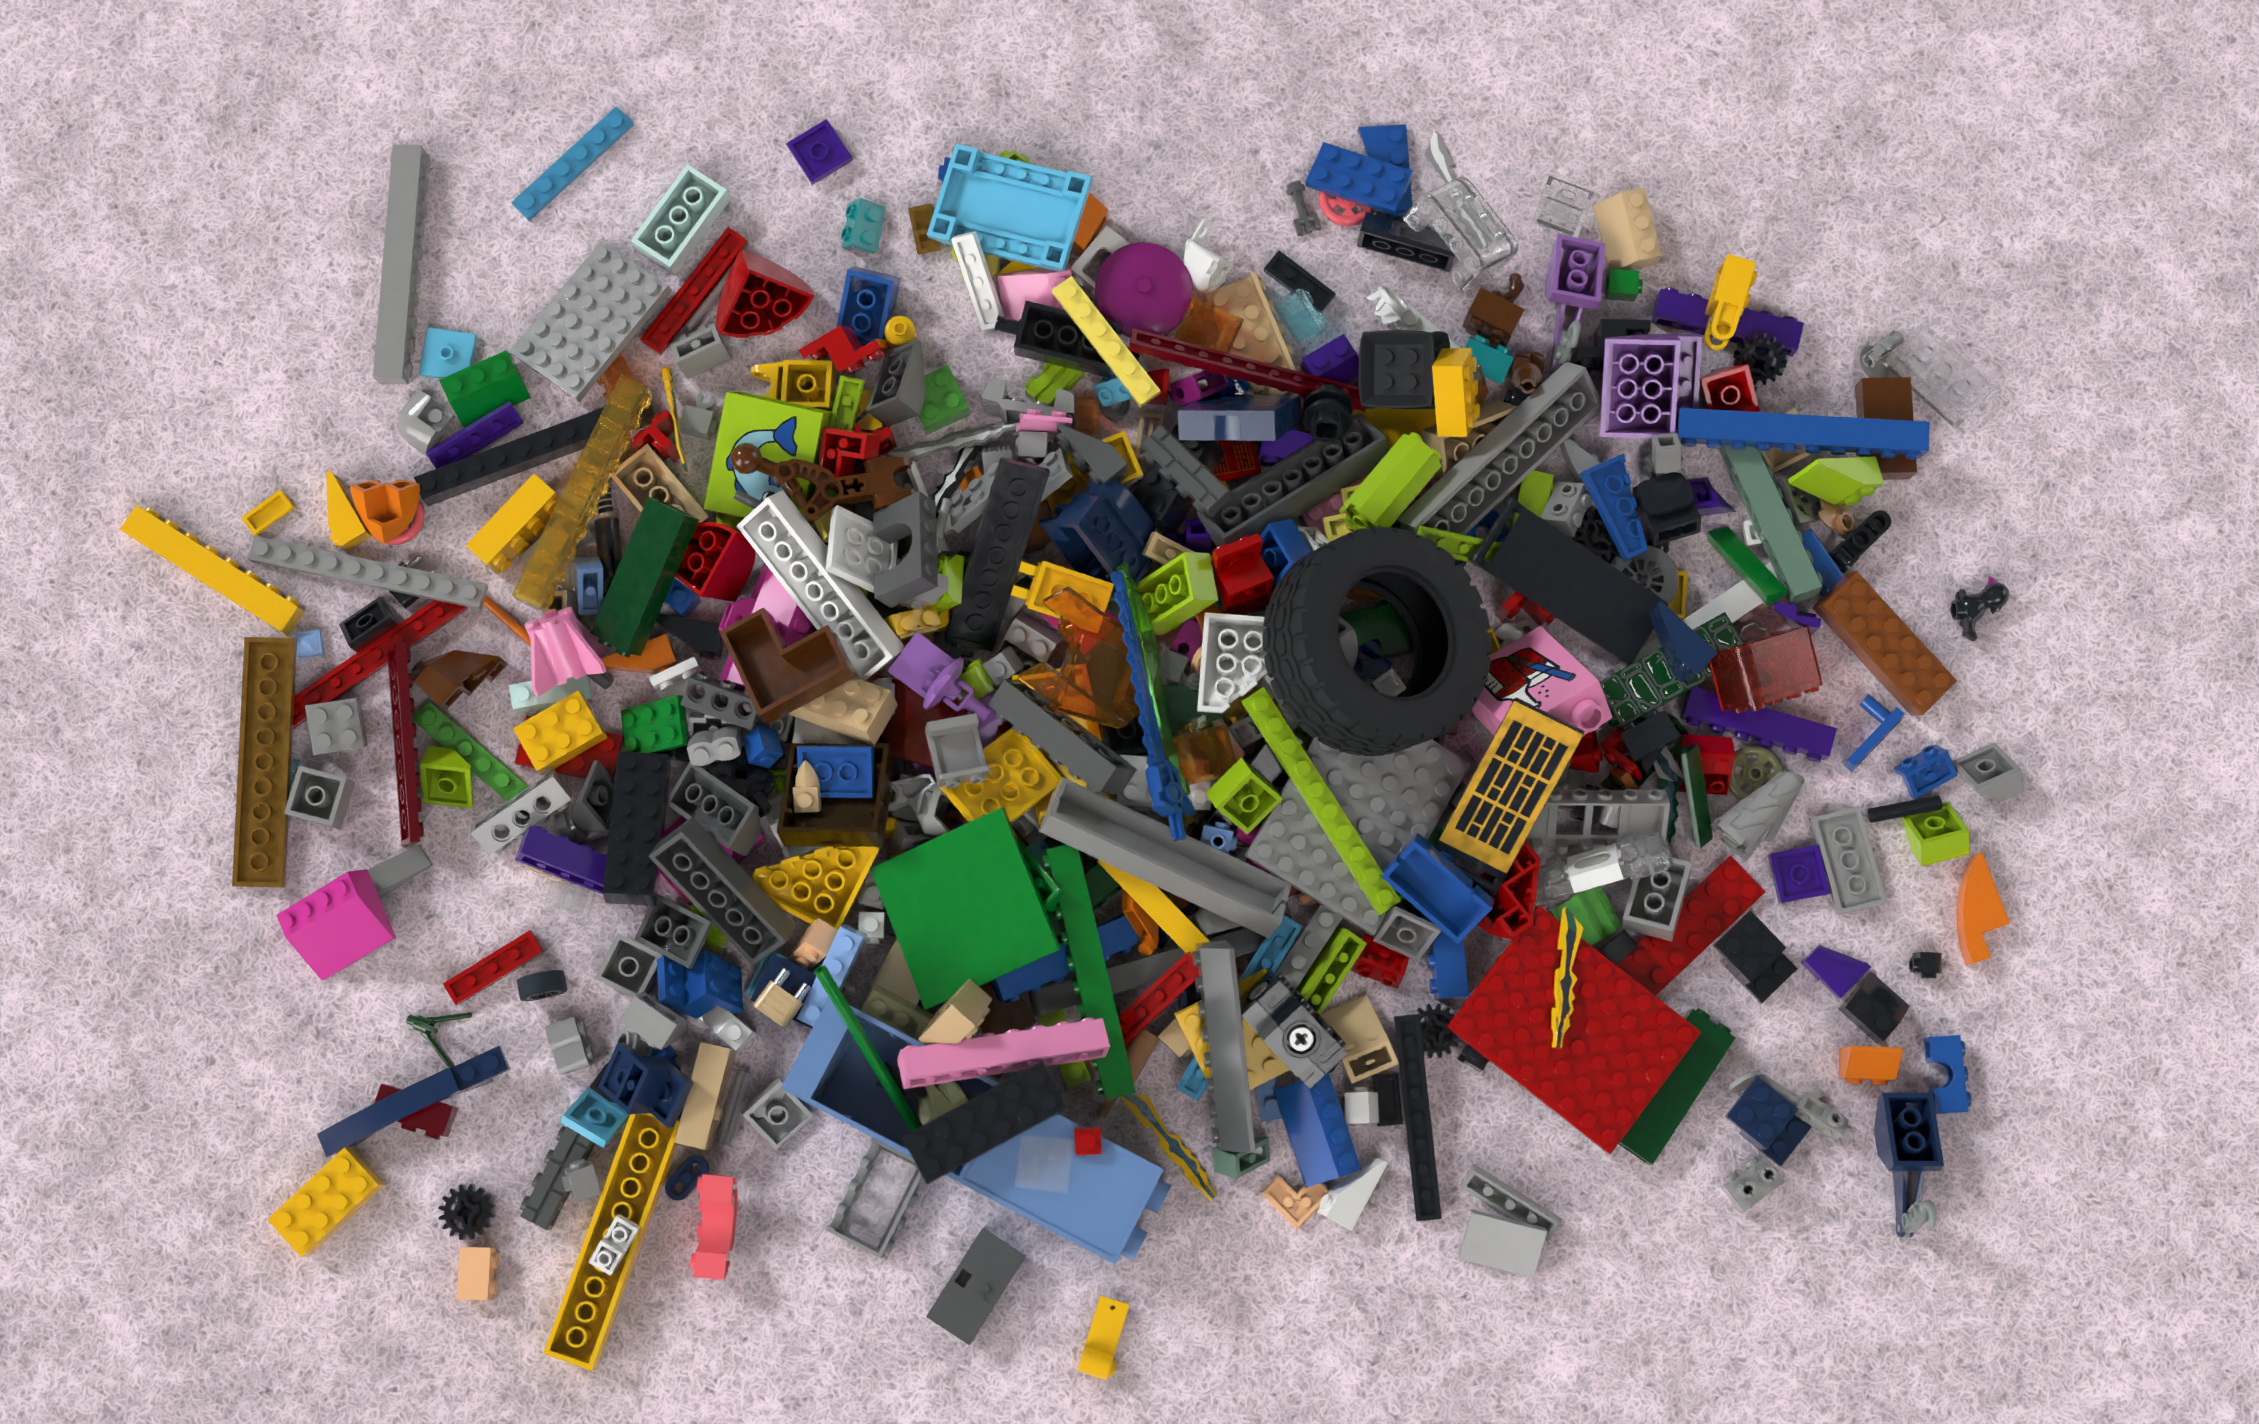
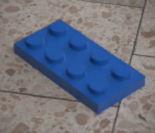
M1323 142L1305 181V185L1308 188L1395 216L1411 182L1413 171Z

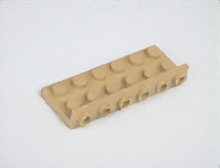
M1255 271L1250 272V276L1204 294L1228 353L1301 372L1297 363L1293 364L1291 359L1293 352L1289 342H1284L1281 335L1284 334L1280 320L1276 321L1273 316V312H1275L1273 303L1270 298L1266 299L1263 292L1266 290L1264 281L1261 276L1257 277ZM1246 381L1255 395H1299ZM1301 396V410L1304 409V401L1306 399Z

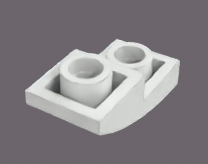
M618 1214L605 1237L599 1242L589 1263L611 1276L641 1227Z

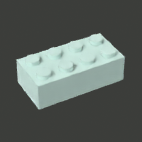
M687 164L632 238L631 242L635 250L675 276L731 200L727 190Z

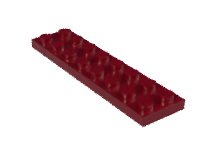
M395 642L387 649L401 846H409L420 842V837L424 836L423 823L419 822L418 812L422 811V801L420 797H417L416 788L420 787L419 772H415V762H418V749L413 747V738L416 737L415 722L412 723L411 713H414L415 705L414 699L410 698L409 688L413 686L412 673H408L407 663L411 662L410 648H406V642Z

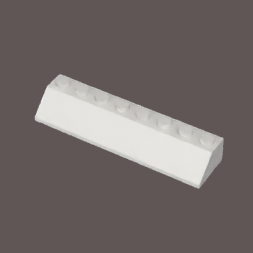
M783 490L766 498L737 525L741 533L815 628L819 630L828 625L838 635L857 675L856 678L866 681L900 655L905 646L859 587L826 571L828 547Z

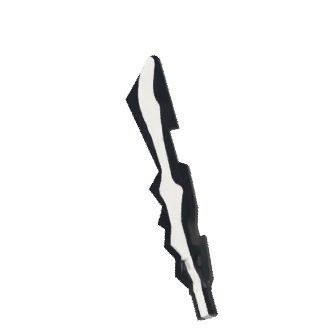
M983 445L960 449L953 471L944 474L943 483L936 487L937 491L932 495V500L936 504V519L943 498L950 499L966 476L964 470L970 460H975Z

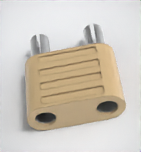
M783 968L774 981L770 980L753 1006L786 1029L804 1004L801 1001L811 987L807 986V983H803L795 996H792L781 988L790 974L787 969Z

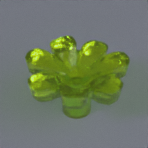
M774 771L771 774L777 780L775 792L785 793L786 774L782 775V772Z

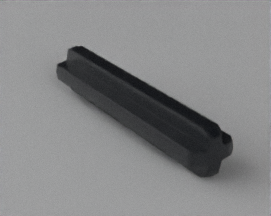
M1931 796L1867 809V817L1869 822L1874 823L1938 811L1942 809V800L1940 796Z

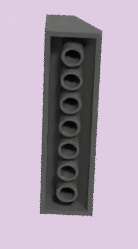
M1358 413L1352 417L1350 430L1342 435L1339 440L1323 442L1316 439L1232 490L1231 500L1221 507L1213 517H1210L1206 512L1204 514L1197 512L1198 517L1217 547L1236 542L1244 536H1252L1257 533L1261 535L1269 523L1293 520L1339 492L1342 488L1347 487L1371 472L1389 451L1387 437Z
M1226 940L1196 944V951L1192 952L1194 967H1198L1199 976L1195 977L1197 992H1201L1202 1002H1198L1199 1017L1204 1019V1027L1200 1028L1202 1043L1206 1042L1207 1052L1203 1053L1205 1068H1209L1210 1077L1206 1078L1207 1092L1212 1094V1103L1208 1104L1210 1118H1214L1215 1128H1211L1212 1141L1217 1143L1221 1151L1254 1153L1256 1151L1234 948Z

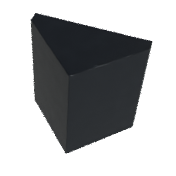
M379 596L341 622L339 626L349 647L358 653L399 623Z

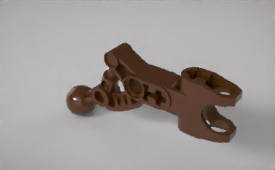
M742 443L736 446L731 452L730 457L732 466L741 474H751L758 471L773 477V481L778 486L784 487L790 498L794 497L803 511V517L809 524H813L837 505L844 506L872 500L874 511L876 512L919 491L916 489H902L896 485L893 479L895 474L911 468L913 464L911 457L884 456L873 458L863 463L865 473L837 478L830 470L808 461L790 459L776 463L762 457L759 448L751 443ZM797 477L803 478L816 486V493L809 502L802 494L803 488L797 481ZM855 486V488L859 490V492H856L853 488L851 489V487ZM832 489L837 493V496L829 497L826 495L825 490Z

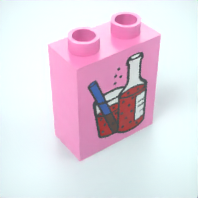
M1541 626L1489 656L1491 662L1488 677L1484 680L1486 683L1478 700L1470 710L1493 736L1516 697L1584 730V735L1595 731L1602 724L1613 718L1599 680Z

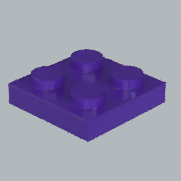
M827 119L786 143L787 148L811 185L853 161Z
M1819 845L1768 855L1779 904L1830 894Z

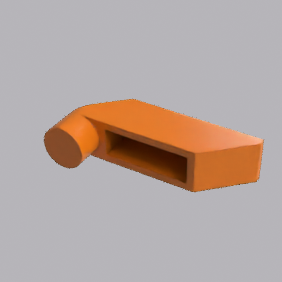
M1123 889L1122 912L1142 941L1138 947L1139 952L1144 956H1151L1159 943L1158 924Z

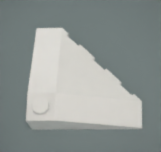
M1205 612L1197 711L1224 713L1230 708L1229 704L1240 695L1243 697L1258 684L1257 681L1267 674L1264 656L1267 652L1263 651L1262 633L1266 628L1263 626L1264 617Z

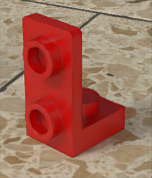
M1621 729L1613 731L1600 743L1605 752L1603 754L1604 758L1611 765L1617 764L1620 769L1628 772L1637 781H1641L1643 777L1637 765L1623 755L1626 750L1618 738L1623 731Z

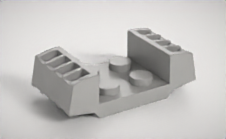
M988 380L982 394L984 413L999 417L1005 424H1011L1015 422L1020 423V413L1027 414V409L1042 410V415L1051 416L1052 411L1067 412L1066 417L1073 418L1071 428H1075L1073 393L1057 389L1054 407H1050L1044 402L1026 403L1023 399L1015 397L1008 400L1006 380Z

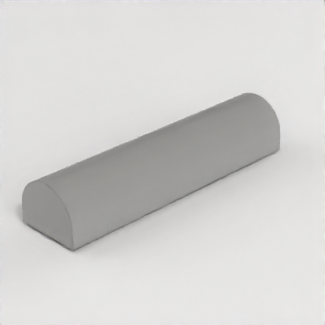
M1475 1164L1470 1167L1461 1182L1460 1187L1510 1219L1547 1228L1545 1237L1547 1242L1562 1221V1218Z

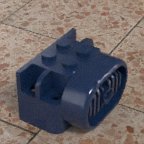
M1090 479L1081 493H1076L1069 503L1057 505L1055 508L1058 516L1056 520L1041 519L1038 523L1076 572L1113 583L1110 579L1112 572H1122L1127 593L1131 594L1152 564V559L1144 556L1142 552L1151 533L1155 532L1154 522L1135 495L1124 484L1116 479H1111L1106 484L1102 482L1096 484ZM1115 585L1113 586L1111 593H1116Z

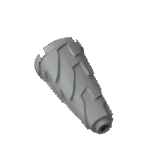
M1792 770L1789 772H1779L1765 785L1730 808L1720 818H1716L1711 823L1712 830L1715 833L1720 829L1723 833L1720 840L1739 857L1744 855L1745 860L1753 855L1756 847L1766 837L1774 823L1780 818L1785 807L1799 792L1801 778Z

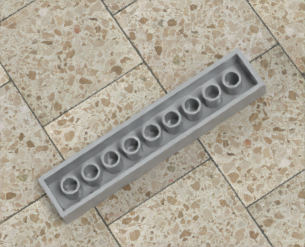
M1566 361L1397 519L1400 528L1414 532L1416 535L1419 525L1463 535L1470 531L1601 407V398L1586 367Z

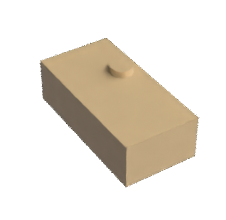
M700 1042L691 1081L694 1083L684 1104L675 1143L712 1151L737 1051Z

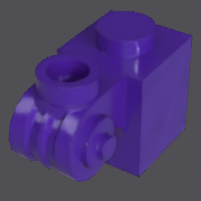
M1185 519V532L1182 534H1178V532L1173 534L1168 531H1164L1161 534L1194 552L1209 553L1211 556V537L1200 519Z

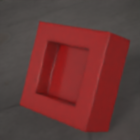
M1101 1128L1074 1129L1075 1156L1102 1154Z

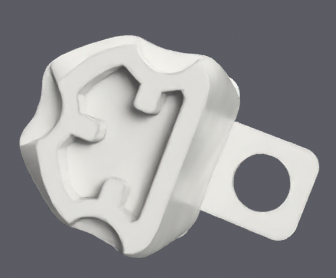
M1206 219L1200 222L1192 238L1186 241L1184 265L1190 274L1192 285L1196 290L1203 293L1211 292L1221 286L1225 281L1226 275L1233 268L1231 262L1201 244L1212 226V222ZM1206 225L1204 232L1199 236L1201 229Z

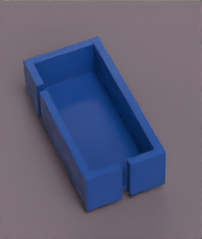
M1419 833L1404 846L1401 853L1399 852L1389 862L1381 875L1388 884L1457 944L1463 940L1493 907L1494 899L1478 885L1473 888V880Z

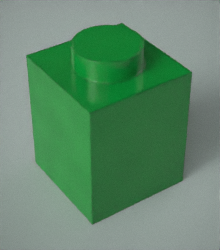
M1610 269L1606 276L1605 299L1635 301L1637 295L1642 293L1643 280L1639 279V271Z

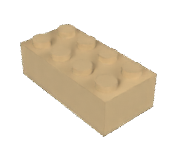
M854 677L790 712L789 715L875 746L898 704L891 690Z

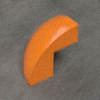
M396 479L391 483H381L380 480H373L350 485L352 498L360 518L369 532L383 544L398 537L408 527L418 508L420 484L416 482Z

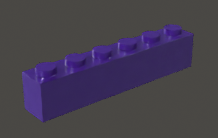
M1674 288L1660 289L1656 297L1651 323L1705 335L1710 316L1705 314L1709 300L1703 299L1699 294L1690 293L1686 295L1679 293ZM1747 306V308H1744L1736 331L1732 338L1729 339V342L1737 344L1741 342L1744 344L1745 336L1753 339L1754 333H1757L1759 338H1762L1764 333H1767V339L1771 340L1774 336L1777 337L1776 344L1783 343L1782 351H1787V356L1793 357L1799 348L1804 323L1791 316L1783 318L1774 316L1770 311H1753Z
M1698 687L1687 692L1680 716L1681 719L1686 720L1685 723L1695 727H1700L1701 724L1709 726L1710 731L1724 734L1726 731L1734 734V738L1742 741H1748L1750 738L1758 741V745L1766 748L1780 747L1782 752L1786 754L1797 755V753L1807 755L1806 759L1814 762H1821V760L1830 757L1837 728Z

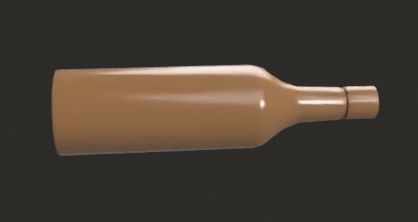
M1145 1029L1131 1040L1126 1047L1134 1084L1160 1040ZM1118 1097L1104 1100L1097 1113L1106 1118Z

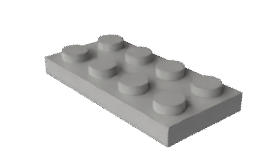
M1860 806L1810 818L1816 845H1819L1836 915L1886 904L1887 899Z

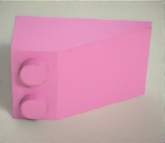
M1067 263L1065 271L1036 268L997 275L1004 316L1019 321L1022 317L1026 301L1064 309L1052 294V289L1072 276L1069 263Z

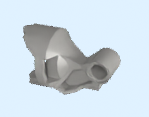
M901 774L899 781L892 782L891 793H896V797L892 802H889L888 811H895L903 806L910 805L924 834L939 837L950 831L944 824V818L947 814L948 806L952 802L938 787L936 778L930 774L916 777Z

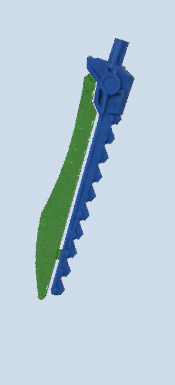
M1125 562L1117 567L1118 571L1111 573L1110 579L1116 587L1114 599L1120 607L1118 620L1123 625L1124 633L1122 640L1128 648L1126 660L1132 669L1130 681L1136 689L1134 701L1139 707L1141 714L1139 715L1138 722L1144 730L1142 743L1147 748L1149 755L1146 762L1149 767H1147L1145 775L1149 795L1152 796V810L1160 814L1161 817H1168L1172 841L1185 840L1186 833L1182 816L1194 815L1195 809L1188 797L1191 793L1190 787L1184 780L1170 727L1156 635L1142 596L1128 570L1129 564Z

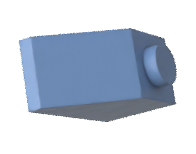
M599 556L574 558V586L578 615L598 614L603 604V566Z

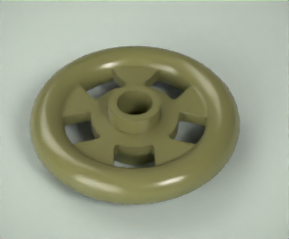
M1748 745L1736 750L1729 790L1739 800L1746 798L1750 793L1741 789L1744 782L1753 787L1752 792H1754L1766 780L1769 781L1776 774L1784 771L1780 759L1773 751L1759 745ZM1757 755L1758 762L1748 763L1747 756ZM1768 762H1770L1774 770L1770 774H1767L1764 766ZM1736 766L1744 767L1742 777L1735 776ZM1752 770H1757L1759 772L1758 778L1752 777Z

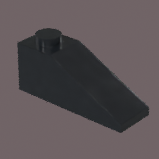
M659 613L655 623L690 649L700 654V658L714 660V656H722L724 641L718 628L720 623Z

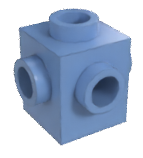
M1215 821V825L1204 824L1200 841L1229 855L1230 851L1235 852L1238 837L1233 836L1234 830L1229 829L1230 824ZM1215 837H1221L1223 839V843H1216Z

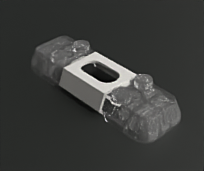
M1658 832L1648 833L1635 838L1632 834L1622 836L1618 843L1563 859L1559 856L1550 857L1547 859L1546 864L1540 865L1538 871V886L1534 908L1538 905L1543 907L1567 900L1569 894L1613 883L1627 877L1635 880L1663 872L1673 865L1671 847Z

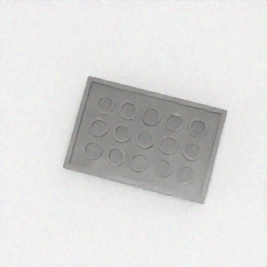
M601 241L515 344L510 353L580 402L672 289Z

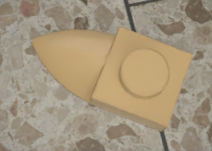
M807 760L798 769L795 786L793 787L794 813L820 812L822 810L819 779L814 768Z

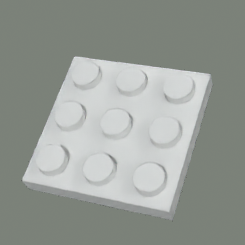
M837 505L831 510L826 571L874 593V576L896 566L898 541L891 544L874 535L873 522Z

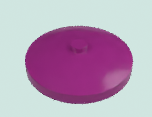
M1140 242L1119 248L1104 261L1096 277L1095 300L1099 312L1105 320L1121 323V334L1130 337L1133 328L1161 336L1168 334L1183 321L1191 304L1192 281L1186 266L1175 253L1154 243Z

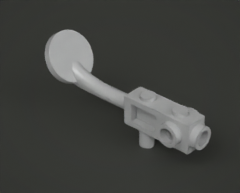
M1760 1071L1747 1073L1736 1079L1728 1087L1731 1093L1741 1092L1758 1076L1799 1109L1795 1113L1797 1117L1818 1129L1824 1135L1835 1141L1838 1138L1844 1140L1851 1130V1126L1848 1125V1118L1820 1101L1824 1092L1819 1088H1815L1811 1095L1805 1092L1799 1097Z

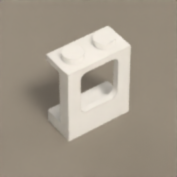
M1108 226L1102 230L1070 267L1074 280L1081 288L1084 286L1088 289L1090 296L1094 300L1095 282L1085 275L1082 270L1100 249H1105L1112 254L1119 248L1130 244Z

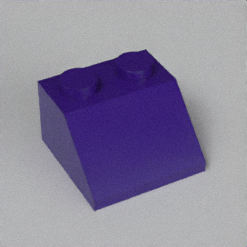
M1344 334L1302 358L1301 367L1305 373L1359 387V358Z
M1291 430L1276 441H1259L1257 457L1261 461L1260 465L1272 467L1314 440L1312 434Z

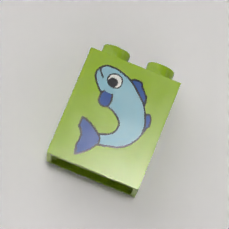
M737 390L726 392L704 509L718 512L716 523L738 529L737 525L754 510V508L733 499L737 489L758 500H761V498L765 500L782 490L789 497L784 487L778 486L773 481V477L758 471L751 474H741L735 470L731 464L730 457L731 452L736 446L742 443L754 444L759 448L762 457L776 463L790 459H799L818 465L823 427H829L832 411ZM797 477V481L803 488L802 494L809 502L813 497L815 485L803 478ZM789 497V499L793 502V504L802 514L803 511L794 499V497Z

